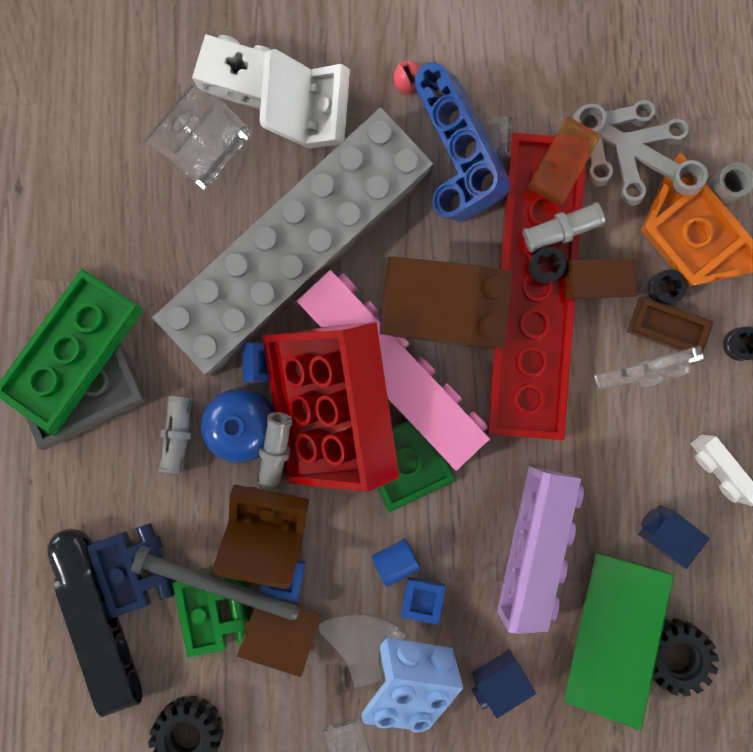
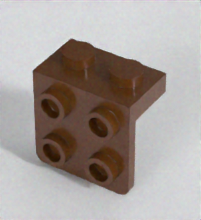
M234 484L230 494L229 521L214 563L215 574L221 577L282 589L289 588L292 584L304 536L309 499L292 494H281L260 490L256 487Z

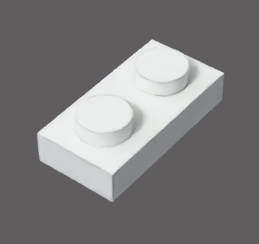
M700 435L690 443L698 453L695 455V459L700 466L708 473L713 472L721 481L719 485L721 492L733 503L739 502L753 506V481L716 436Z

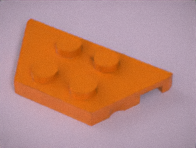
M682 153L672 159L678 164L688 161ZM664 176L640 230L670 267L684 276L687 287L753 273V239L708 184L705 183L698 193L687 196L677 192L673 186V181ZM682 178L684 184L688 186L694 185L692 178Z

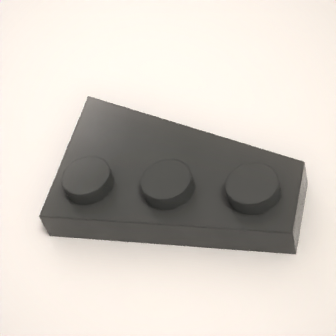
M121 342L56 435L47 433L26 418L38 449L47 450L147 401L123 343Z

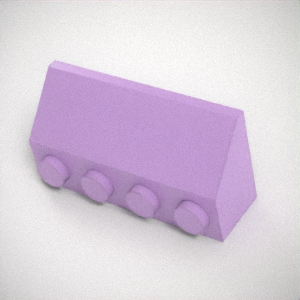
M533 466L528 467L497 609L501 620L510 633L548 632L550 621H555L558 616L559 598L556 597L558 584L563 583L567 575L568 564L564 560L567 545L571 546L574 541L576 532L575 523H572L575 508H580L584 495V488L580 486L581 479L578 477Z

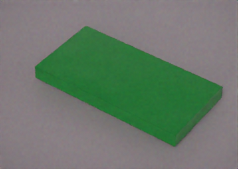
M81 268L1 378L0 399L47 433L56 435L144 309Z
M599 552L595 553L564 697L565 703L637 730L642 729L675 577L674 573Z

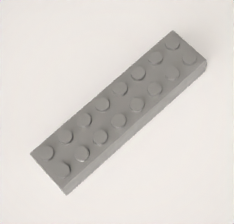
M380 107L152 318L204 375L214 376L242 350V344L250 343L431 176L433 162Z

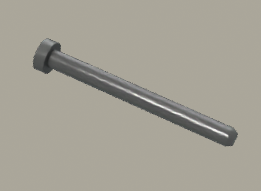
M143 545L137 551L131 567V572L141 575L143 570H147L288 620H295L299 613V608L294 604L150 555L151 548Z

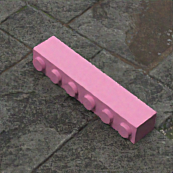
M329 270L297 300L298 304L321 328L377 322L389 401L457 471L490 440L484 433L488 426L474 411L469 415L464 412L458 405L462 398L450 385L446 383L441 387L431 377L436 371L421 355L416 360L405 349L410 345L405 338L380 335L381 323L379 321L382 316L381 312L369 300L364 305L354 295L358 290L357 287L345 274L342 273L337 277Z

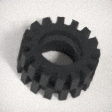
M673 618V623L665 619L653 680L662 689H667L676 696H678V691L684 697L691 696L690 689L699 694L703 691L699 685L701 682L706 683L708 686L713 682L708 677L709 672L717 675L718 668L712 664V662H719L718 654L713 651V649H716L714 643L708 639L704 632L687 621L685 623L680 619ZM677 643L687 644L692 652L688 665L681 670L668 668L665 660L667 651Z
M184 696L179 697L174 704L171 701L159 714L154 725L151 727L149 735H152V737L148 741L149 748L155 747L153 752H217L224 730H220L223 724L222 718L216 719L215 717L218 712L216 707L213 706L209 710L206 707L209 701L203 698L201 703H197V696H190L187 701L184 700ZM187 722L196 726L201 735L200 743L193 748H184L177 744L173 738V729L176 725Z

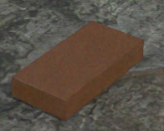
M635 259L566 261V300L637 296Z
M642 296L638 298L627 333L694 357H702L714 321Z

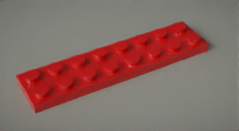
M512 133L510 136L507 169L510 187L505 196L500 269L512 271L505 346L504 349H493L487 420L488 428L486 434L552 440L565 439L575 300H566L565 271L560 278L549 284L536 282L530 276L528 263L538 250L533 253L529 252L523 237V229H529L553 220L554 215L560 212H564L566 215L582 209L588 139ZM580 234L573 236V241L564 244L560 241L546 247L558 249L564 255L566 261L578 260ZM551 257L545 260L538 259L537 264H542L539 268L542 274L545 275L549 271L555 273L556 267H552L555 261Z

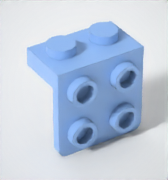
M386 637L379 646L386 681L361 713L362 721L364 724L376 725L379 728L395 727L410 729L413 732H424L432 727L463 689L454 650L449 647Z

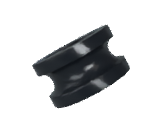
M553 247L539 249L530 258L528 263L530 276L541 284L554 282L563 275L566 269L564 255ZM551 257L555 261L552 267H556L555 273L549 271L544 275L539 271L542 264H537L538 259L545 260Z
M664 270L650 279L647 288L648 295L652 300L666 305L678 302L686 294V279L676 270ZM662 278H664L666 283L673 282L675 289L670 291L673 294L672 297H670L668 292H660L659 286L664 284L661 281Z
M753 327L735 328L727 333L723 341V348L727 356L736 361L753 360ZM738 337L749 338L750 341L746 345L748 350H738L737 347L741 343Z

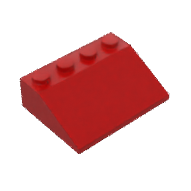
M377 322L346 324L263 335L262 340L274 412L285 413L292 418L287 443L290 448L289 459L283 465L286 483L369 492L398 479L399 471Z

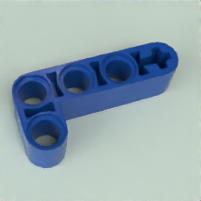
M429 62L423 65L416 74V90L459 173L436 189L432 204L434 210L440 216L457 222H464L502 200L509 191L510 181L458 78L442 65L436 62ZM440 89V91L444 93L445 96L440 95L436 91ZM459 109L458 119L450 125L449 119L451 114ZM476 141L475 152L466 158L467 146L471 142ZM492 173L494 177L493 184L488 190L483 191L482 181L488 174ZM459 194L461 198L459 207L455 211H451V200L455 195Z

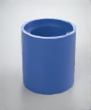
M406 538L372 555L374 565L386 587L421 570Z

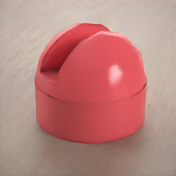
M410 60L400 63L394 71L393 82L395 88L405 95L416 93L415 82L410 83L404 70L409 69L415 79L421 67L416 62Z

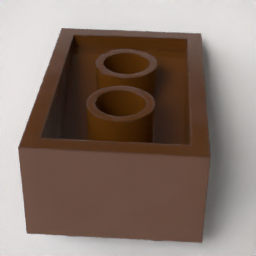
M390 256L387 263L380 335L477 349H504L512 271L472 264Z

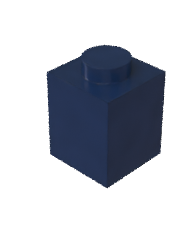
M661 505L646 514L641 522L642 529L637 534L671 561L685 569L690 566L710 539L674 510Z
M510 649L472 672L476 686L471 690L483 710L490 707L496 719L536 695L529 679Z

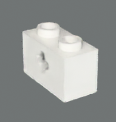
M205 34L192 79L200 92L260 109L265 53L271 49L256 45L254 48L240 45L239 41L227 35H219L217 38Z

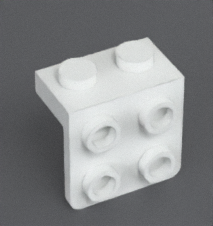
M277 49L266 51L260 107L261 126L308 149L340 145L345 139L350 69L343 64L309 69Z

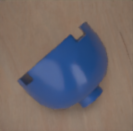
M230 389L218 394L206 406L201 418V434L206 447L216 457L230 463H247L259 458V449L264 447L268 423L267 417L270 413L274 412L272 404L262 394L250 389Z

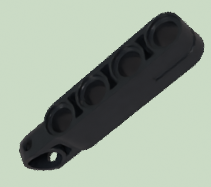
M66 529L55 534L50 539L47 547L48 558L55 576L54 588L94 708L99 716L104 717L140 704L143 697L142 686L119 617L111 619L86 547L92 542L82 531Z

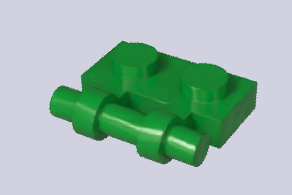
M213 572L205 573L214 577ZM225 577V581L246 588L245 581ZM176 580L172 582L187 658L224 651L227 647L225 634L236 633L238 646L241 645L246 631L244 623L249 621L251 614L247 613L245 604L229 599L232 618L222 620L219 600L228 598Z

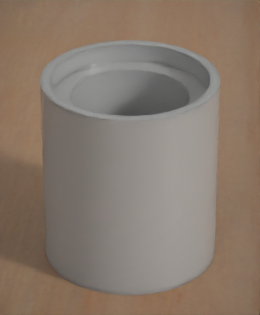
M731 163L712 175L706 183L722 203L728 205L752 190L753 171L743 163ZM725 177L733 182L734 192L725 186Z

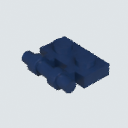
M151 523L136 528L140 543L131 545L126 531L86 546L111 619L148 606L151 603L147 592L148 589L156 587L160 600L175 595L171 583L173 579L153 572L145 577L131 572L134 558L141 545L151 548L150 555L163 559L160 551L163 545L160 536H155Z

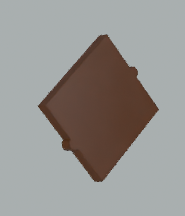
M298 607L299 613L295 620H288L253 608L249 621L244 623L246 631L237 657L301 677L309 651L315 648L313 639L321 614Z

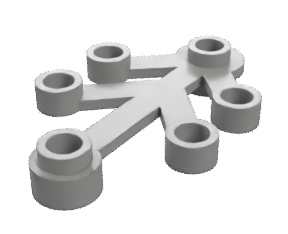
M641 100L635 103L634 106L605 111L597 104H586L577 109L573 114L571 130L577 138L588 139L587 149L591 162L589 180L593 185L598 187L607 185L613 174L612 165L605 159L603 140L616 149L624 183L621 199L627 205L635 206L640 204L646 194V186L640 181L635 159L671 179L675 190L682 195H694L703 188L708 178V172L702 163L688 160L678 164L646 146L663 141L672 146L683 143L689 132V126L684 120L676 118L670 120L665 125L623 133L613 126L632 122L638 127L648 126L656 112L654 104L648 100ZM645 110L649 113V116L640 117L636 112ZM592 121L596 124V127L587 128L583 123ZM677 128L682 132V135L674 136L669 130ZM603 169L608 175L604 178H599L594 174V171ZM682 178H692L694 185L688 186L684 184ZM635 188L640 192V195L638 197H631L628 195L627 190Z

